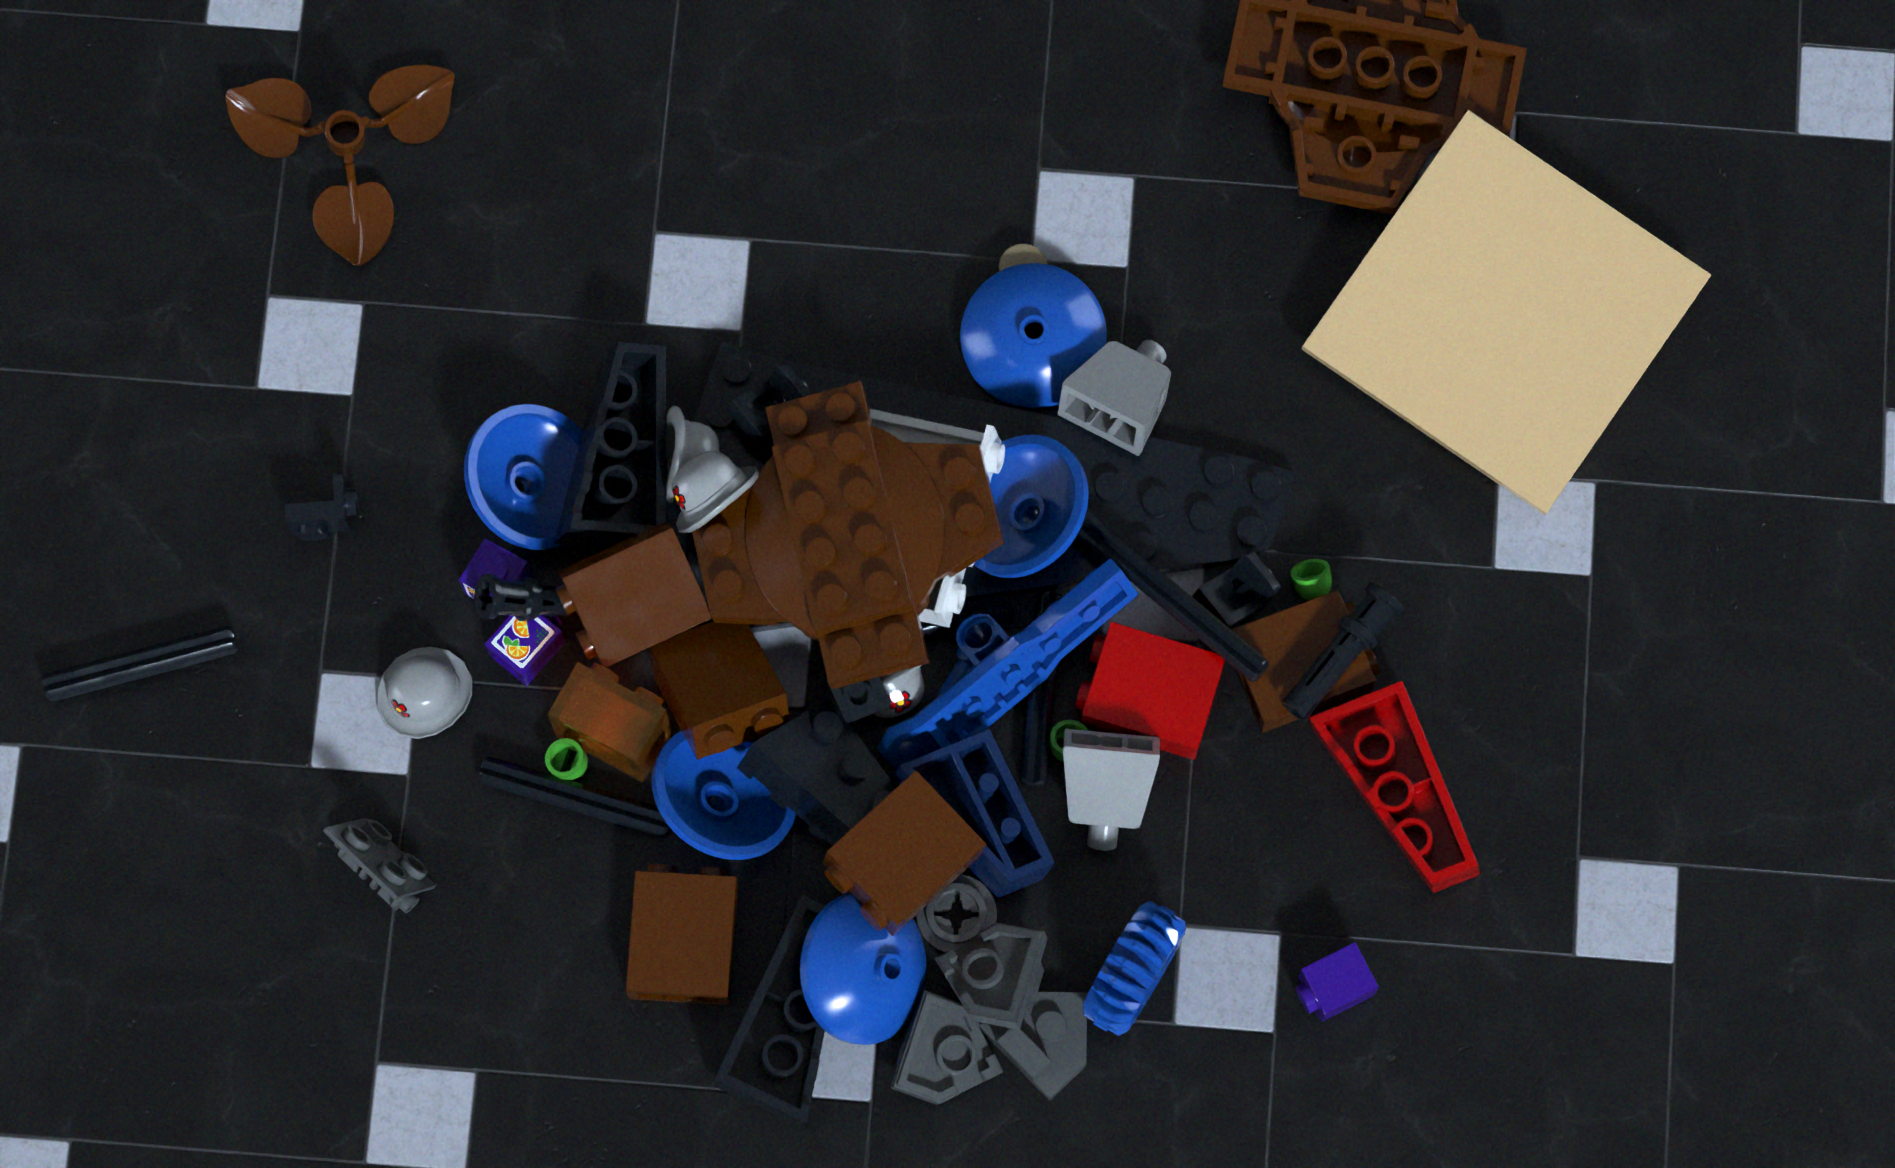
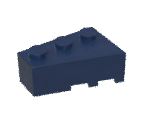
M990 729L899 766L891 779L896 788L913 772L917 771L986 843L981 856L969 868L997 898L1043 880L1055 864Z

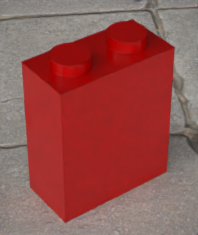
M1111 622L1107 636L1097 634L1089 660V662L1097 664L1093 681L1083 680L1078 693L1075 709L1083 711L1081 723L1086 728L1100 732L1160 737V750L1195 760L1225 660L1217 653Z

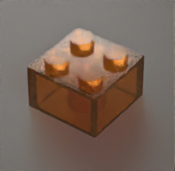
M577 662L548 712V717L556 737L575 740L584 748L586 753L643 783L672 733L667 711L661 707L664 701L645 688L638 686L635 692L618 684L619 676L602 665L593 663L592 667L588 668Z

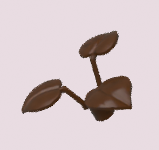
M411 65L393 69L378 78L369 93L370 106L381 116L379 119H369L366 116L360 118L352 111L340 110L333 113L326 122L321 121L318 125L308 128L304 126L308 123L312 114L310 99L305 90L291 80L284 78L262 79L242 87L227 90L225 99L227 111L235 131L242 141L259 155L275 159L288 157L295 152L299 142V135L310 137L324 133L331 151L344 157L348 187L343 185L330 186L319 195L313 207V223L318 236L325 245L352 265L360 266L380 252L390 235L394 222L393 202L385 187L377 182H366L358 186L356 183L353 155L360 152L365 144V129L382 128L388 124L393 137L408 144H421L433 139L442 131L449 117L454 73L446 68L432 65Z

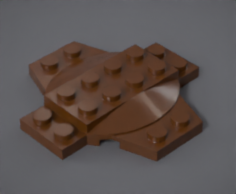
M1240 0L1222 87L1269 96V104L1274 105L1279 115L1289 125L1299 196L1394 215L1429 155L1442 148L1468 110L1510 138L1527 48L1479 39L1471 23L1467 25L1459 16L1457 0Z
M861 381L765 407L774 446H772L773 455L761 470L755 484L705 525L692 532L711 618L715 623L778 625V622H789L795 628L801 630L805 636L819 641L828 683L832 689L930 663L919 615L931 601L929 595L936 582L946 575L953 577L1005 543L980 446L971 444L902 442L892 434L874 427L865 388Z

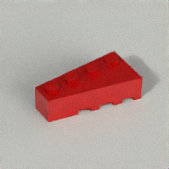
M1403 681L1309 717L1314 733L1432 893L1480 875L1479 865Z

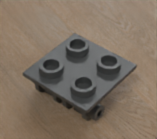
M362 818L329 826L323 830L335 842L334 846L339 850L338 857L355 873L360 872L359 877L362 880L371 877L373 880L369 886L373 890L382 887L377 894L395 911L401 909L405 914L410 912L419 902V898L415 894L434 889L437 886L426 875L428 873L426 866L415 856L403 853L391 842L392 835L388 829L375 820Z

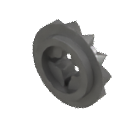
M960 874L916 915L920 933L935 950L947 952L952 948L955 951L980 936L979 932L996 923L997 909L992 894L983 883L973 877ZM955 895H960V903H962L964 912H969L971 915H979V917L963 920L958 935H954V928H951V921L949 919L942 918V916H934V914L951 911L952 903H955Z

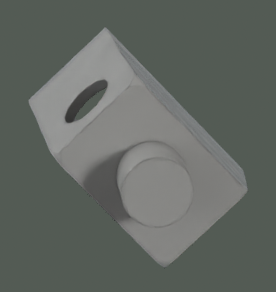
M1144 340L1136 351L1117 341L1108 342L1062 383L1058 415L1139 456L1167 398L1171 371L1167 366L1163 365V362L1166 360L1165 350L1161 345L1152 340Z
M1065 729L1063 759L1069 821L1076 824L1089 825L1087 845L1090 848L1102 851L1113 850L1117 847L1119 827L1136 829L1142 823L1159 764L1160 737Z

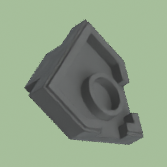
M996 922L979 932L980 936L955 951L952 948L935 958L940 970L971 1021L1020 1030L1024 1015H1031L1044 973L1041 959L1048 938L1045 931Z
M922 991L914 1015L906 1024L893 1064V1066H896L890 1088L938 1105L1003 1073V1070L983 1036L980 1023L971 1021L961 1003L928 991Z
M1038 992L1031 1015H1024L1020 1030L982 1023L980 1026L981 1031L1049 1101L1086 1067L1087 1017L1083 1015V1003L1087 993Z

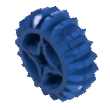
M1151 901L1142 904L1137 912L1134 913L1130 922L1127 923L1092 983L1093 985L1083 1003V1015L1094 1021V1025L1106 1032L1109 1030L1118 1036L1126 1033L1140 1012H1142L1185 935V921L1177 917L1174 911L1163 905L1158 906Z

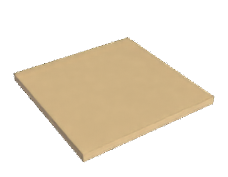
M1468 110L1302 346V350L1545 516L1711 277V274Z

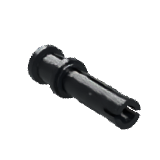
M484 574L476 584L474 593L475 609L478 616L482 619H493L497 615L515 616L517 620L525 622L531 621L539 615L578 618L576 612L569 615L566 614L555 591L556 586H543L533 577H521L517 581L500 580L495 574Z
M1370 582L1365 587V597L1349 616L1343 615L1338 620L1337 628L1339 632L1311 664L1287 696L1280 701L1283 707L1299 720L1306 722L1309 719L1311 713L1333 686L1336 685L1360 653L1374 649L1378 644L1376 637L1394 616L1400 617L1405 611L1402 604L1381 586Z

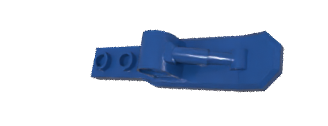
M1109 558L1099 568L1091 571L1081 583L1059 601L1051 604L1041 616L1024 630L1010 637L995 619L988 614L979 613L968 617L960 624L956 632V642L959 646L957 649L958 661L937 692L938 697L915 716L888 727L877 749L889 764L897 770L902 764L984 731L1045 681L1065 655L1139 595L1122 570Z

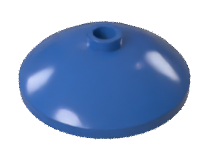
M1020 264L994 274L973 294L967 304L961 323V349L964 361L972 377L993 398L1017 408H1050L1059 405L1062 383L1106 345V322L1095 295L1079 278L1064 269L1048 264ZM1030 323H1038L1043 328V334L1037 339H1031L1026 336L1024 332L1025 327Z
M535 404L507 407L490 416L477 428L466 450L464 480L473 508L492 532L503 540L521 548L548 550L564 545L554 544L583 431L576 423L562 413ZM515 479L523 483L524 493L517 489Z
M1021 435L1001 442V444L1005 445L1003 466L999 474L993 473L990 485L1005 543L974 564V566L990 575L1002 578H1017L1042 570L1067 550L1083 524L1089 495L1087 477L1083 466L1067 447L1057 440L1042 435ZM1037 514H1039V516L1037 517V519L1033 522L1034 517H1035Z
M680 731L669 739L660 751L652 771L654 800L668 826L690 846L714 857L729 860H745L768 853L789 832L796 813L788 806L785 810L769 797L771 791L754 776L751 780L748 779L737 769L751 744L759 738L697 760L683 732ZM709 805L715 807L717 811L712 809Z
M847 893L827 904L816 916L807 932L800 959L801 986L806 1004L812 1016L828 1034L845 1043L858 1045L877 1044L896 1035L914 1015L920 993L924 991L926 981L925 947L914 919H911L894 936L885 928L878 931L860 912V907L863 906L852 893Z

